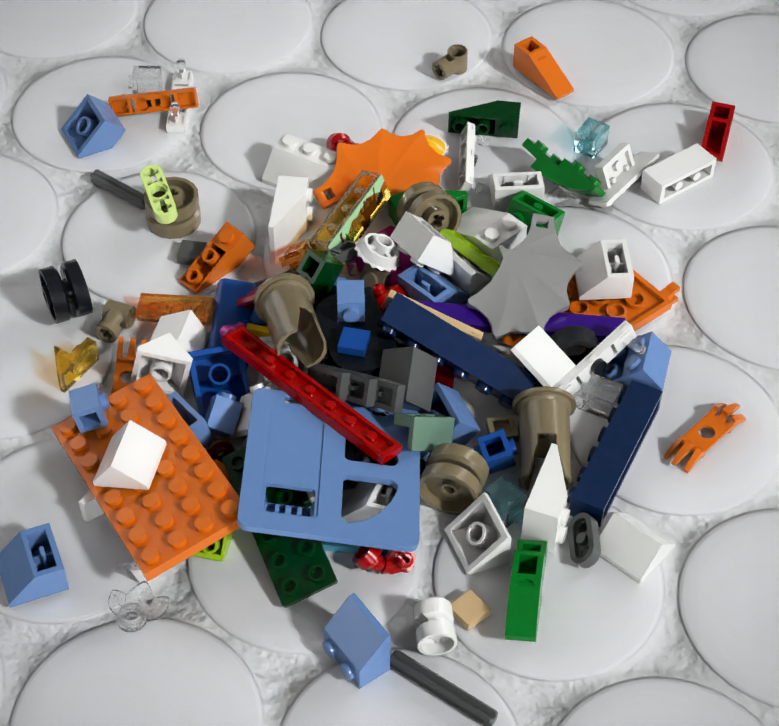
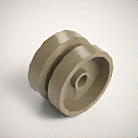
M165 177L178 212L177 219L170 224H161L156 221L147 194L144 192L147 224L152 233L162 238L178 239L191 235L198 229L201 223L198 189L194 183L185 178ZM158 191L155 192L153 196L161 197L165 194V192ZM166 205L161 206L164 213L168 212Z
M420 182L412 185L403 193L398 202L397 216L399 221L407 211L423 218L439 233L444 228L457 231L460 226L462 216L460 205L444 189L432 182Z
M442 443L434 446L426 460L425 469L420 475V497L429 506L440 512L460 515L481 495L482 489L485 487L489 476V467L486 460L478 452L464 445Z

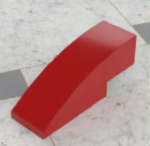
M712 101L701 147L717 159L716 161L723 162L735 105Z

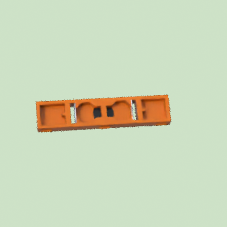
M192 86L182 89L127 95L120 94L118 96H109L108 98L109 105L116 116L197 108L199 106L196 87Z

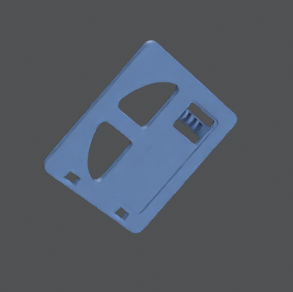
M260 388L253 392L237 515V525L239 528L249 532L403 552H412L417 549L420 537V451L408 450L409 427L395 425V413L376 407H364L346 400L343 401L402 445L401 453L395 456L397 464L394 466L351 461L345 458L346 438L303 405L286 403L285 400L296 401L287 393L281 390ZM402 409V413H418L417 411ZM372 412L386 413L388 416L373 415ZM344 480L390 485L397 491L385 509L369 519L350 523L344 521L341 517ZM277 487L312 492L315 494V500L311 504V508L266 502V488Z

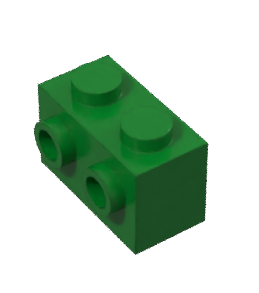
M524 190L511 199L507 213H510L527 225V234L531 227L533 213L555 217L554 226L557 236L565 215L564 211ZM536 224L537 227L548 228V226Z

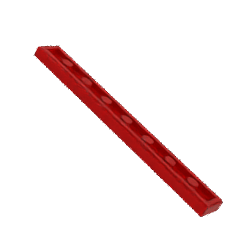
M243 326L222 336V345L380 465L401 453V444L282 355L277 356L274 349Z

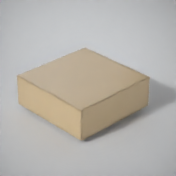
M471 589L451 603L453 617L468 631L491 614V608Z

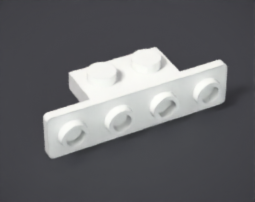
M620 143L595 166L598 180L602 183L600 188L606 194L603 197L592 196L588 200L589 205L602 208L612 205L628 187L640 178L644 169L652 166L660 158L659 153L641 151L633 157L629 143Z

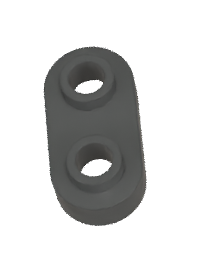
M585 512L579 513L572 518L568 526L570 557L580 567L589 568L599 560L601 554L599 527L595 518Z

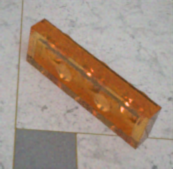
M310 239L287 247L278 257L282 267L289 265L290 268H295L299 266L308 248H313Z
M141 293L135 317L138 321L159 322L161 316L191 309L202 325H211L216 300L213 297Z

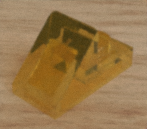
M87 337L71 353L54 346L60 390L65 393L99 360L95 340Z

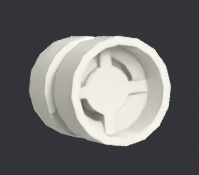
M431 597L416 603L413 607V617L416 627L417 649L421 653L430 656L443 655L454 650L457 646L455 626L453 625L454 617L450 601L444 598Z

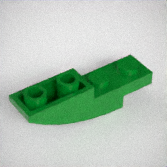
M527 138L522 144L536 158L530 167L535 171H541L542 176L558 186L581 195L603 197L606 194L600 188L602 183L593 175L588 177L584 174L586 168L576 160L571 163L565 158L561 160L554 153L550 156L547 153L549 148L540 140H537L535 143Z
M518 539L511 571L505 640L536 642L548 541Z

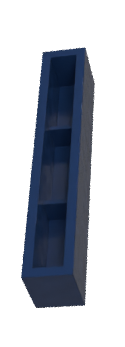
M398 292L394 295L377 323V326L381 327V332L393 339L397 337L405 342V347L414 346L437 358V366H445L452 370L451 374L459 380L466 381L467 379L475 384V389L480 393L495 396L499 399L498 403L505 408L513 409L512 402L515 396L524 390L533 388L537 381L532 373Z
M633 380L627 390L622 389L617 402L619 404L618 408H612L608 417V427H602L597 440L599 442L598 446H592L587 462H589L587 467H581L577 477V486H571L568 492L567 502L570 503L569 516L574 517L579 513L585 512L595 518L598 522V527H601L659 411L663 391Z

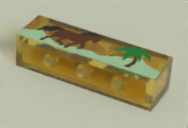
M364 170L360 172L310 239L309 244L312 249L328 251L348 240L357 242L392 195L382 174Z

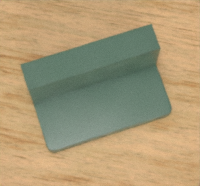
M421 413L394 414L395 425L409 427L408 450L431 451L434 446L442 443H452L455 417Z

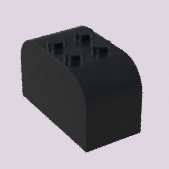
M371 287L364 288L365 322L338 323L337 294L324 298L317 305L315 311L326 340L327 349L325 357L319 363L379 377L383 349L397 348L394 339L383 334L381 327L377 326L383 314ZM343 327L371 331V338L365 357L337 353V346Z

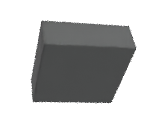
M182 240L177 254V263L191 265L207 246V242Z

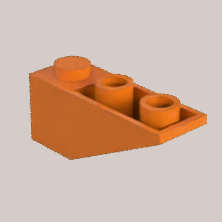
M532 36L514 44L513 67L555 100L574 92V88L547 47Z
M226 221L179 281L195 294H199L239 267L255 248V245L244 233Z

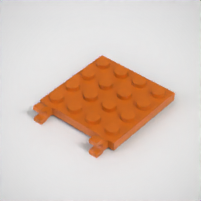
M633 270L634 282L631 298L579 300L574 274L567 286V295L570 302L569 309L560 313L625 318L632 325L634 331H637L671 309L672 304L678 301L675 293L680 291V286L673 281L659 291Z

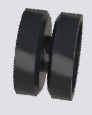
M76 259L61 263V277L54 266L38 270L42 293L56 324L70 320V306L78 317L93 313L88 287Z

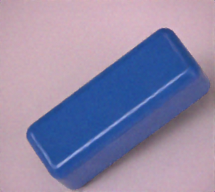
M223 278L218 282L208 348L224 346L221 344L222 338L220 337V329L223 326L235 325L238 322H242L247 326V323H252L250 315L253 310L236 306L237 300L256 288V284Z

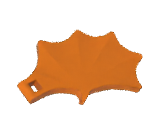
M381 128L370 140L362 144L338 143L336 146L334 171L322 186L313 190V194L322 210L348 200L362 201L382 174L384 182L381 186L383 194L381 205L388 201L389 196L405 192L417 183L432 182L439 185L440 176L451 164V159L438 154L429 146L424 130H419L412 135L398 136ZM329 191L333 198L328 200L324 193ZM379 193L375 194L376 201L378 199Z

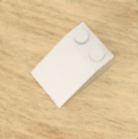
M278 177L268 226L271 264H276L305 234L308 222L313 221L314 207L309 205L313 201V188H309L308 177Z
M471 207L462 213L460 226L456 232L501 264L498 246L503 245L506 249L517 247L527 236V225L510 213Z
M551 444L524 508L521 533L522 540L548 541L547 552L553 554L557 544L564 543L568 527L565 526L570 515V509L566 508L568 495L557 444Z

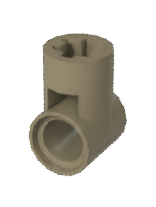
M459 44L450 46L445 56L432 63V70L435 76L440 80H445L453 74L460 75L467 71L468 59L467 48Z
M112 299L108 300L103 309L102 319L95 328L96 335L107 343H114L124 328L129 329L134 324L137 314L136 307Z

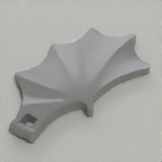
M533 213L527 237L513 249H506L503 245L498 246V253L502 262L498 271L483 289L468 298V307L479 311L487 318L491 326L492 338L495 341L510 334H529L537 326L544 330L550 317L569 309L570 302L567 295V286L572 276L581 270L582 261L571 255L560 245L554 226L555 217ZM536 224L548 226V228L537 227Z

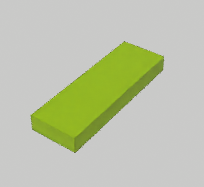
M441 229L440 234L451 242V247L492 277L495 276L501 265L498 261L455 230Z

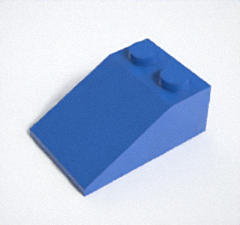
M225 346L188 352L193 358L189 372L197 411L203 418H205L212 396L225 392L236 396V401L240 402L241 396L250 392L245 361Z

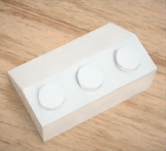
M285 133L273 146L262 177V183L276 188L279 176L308 177L309 188L315 190L322 186L333 173L336 163V151ZM329 191L324 193L328 200L332 198ZM313 194V201H312V202L319 204L318 201H317V199L315 198V196H314V194Z

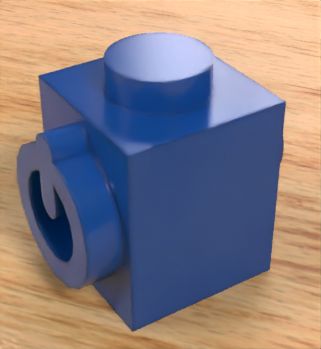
M504 429L477 438L479 445L473 448L474 451L478 452L486 460L489 474L516 465L514 456L518 454L513 438L507 439Z

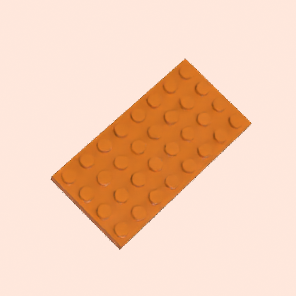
M150 373L107 396L110 408L106 409L107 426L80 433L71 416L51 427L54 435L147 582L239 528L237 525V515L240 499L237 492ZM129 420L166 441L167 445L149 490L94 486V478L112 436Z

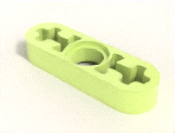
M148 165L141 170L140 176L156 221L161 224H170L178 217L174 199L162 168L158 165ZM154 176L157 182L152 183L150 177ZM155 192H165V194L161 197L153 196ZM166 205L168 212L164 213L161 206Z

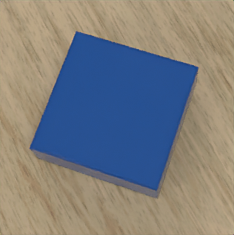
M343 327L337 346V353L365 357L371 338V331Z

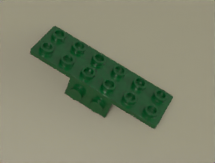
M246 446L222 458L232 486L239 497ZM277 487L266 488V502L306 508H309L312 504L307 491ZM252 532L284 608L290 607L338 583L323 548V541Z

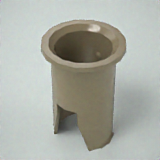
M293 273L277 274L266 279L258 287L254 296V309L258 317L267 323L277 356H280L281 345H288L293 355L306 368L317 365L325 357L327 349L325 337L313 309L315 303L314 290L310 282L301 275Z
M533 387L524 390L516 395L512 402L513 411L519 417V486L526 491L529 490L535 468V457L546 458L549 448L553 443L558 446L567 490L573 484L571 476L570 416L576 410L575 397L568 391L555 387Z

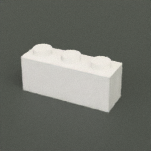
M696 143L644 169L640 189L658 204H661L712 178L717 159Z

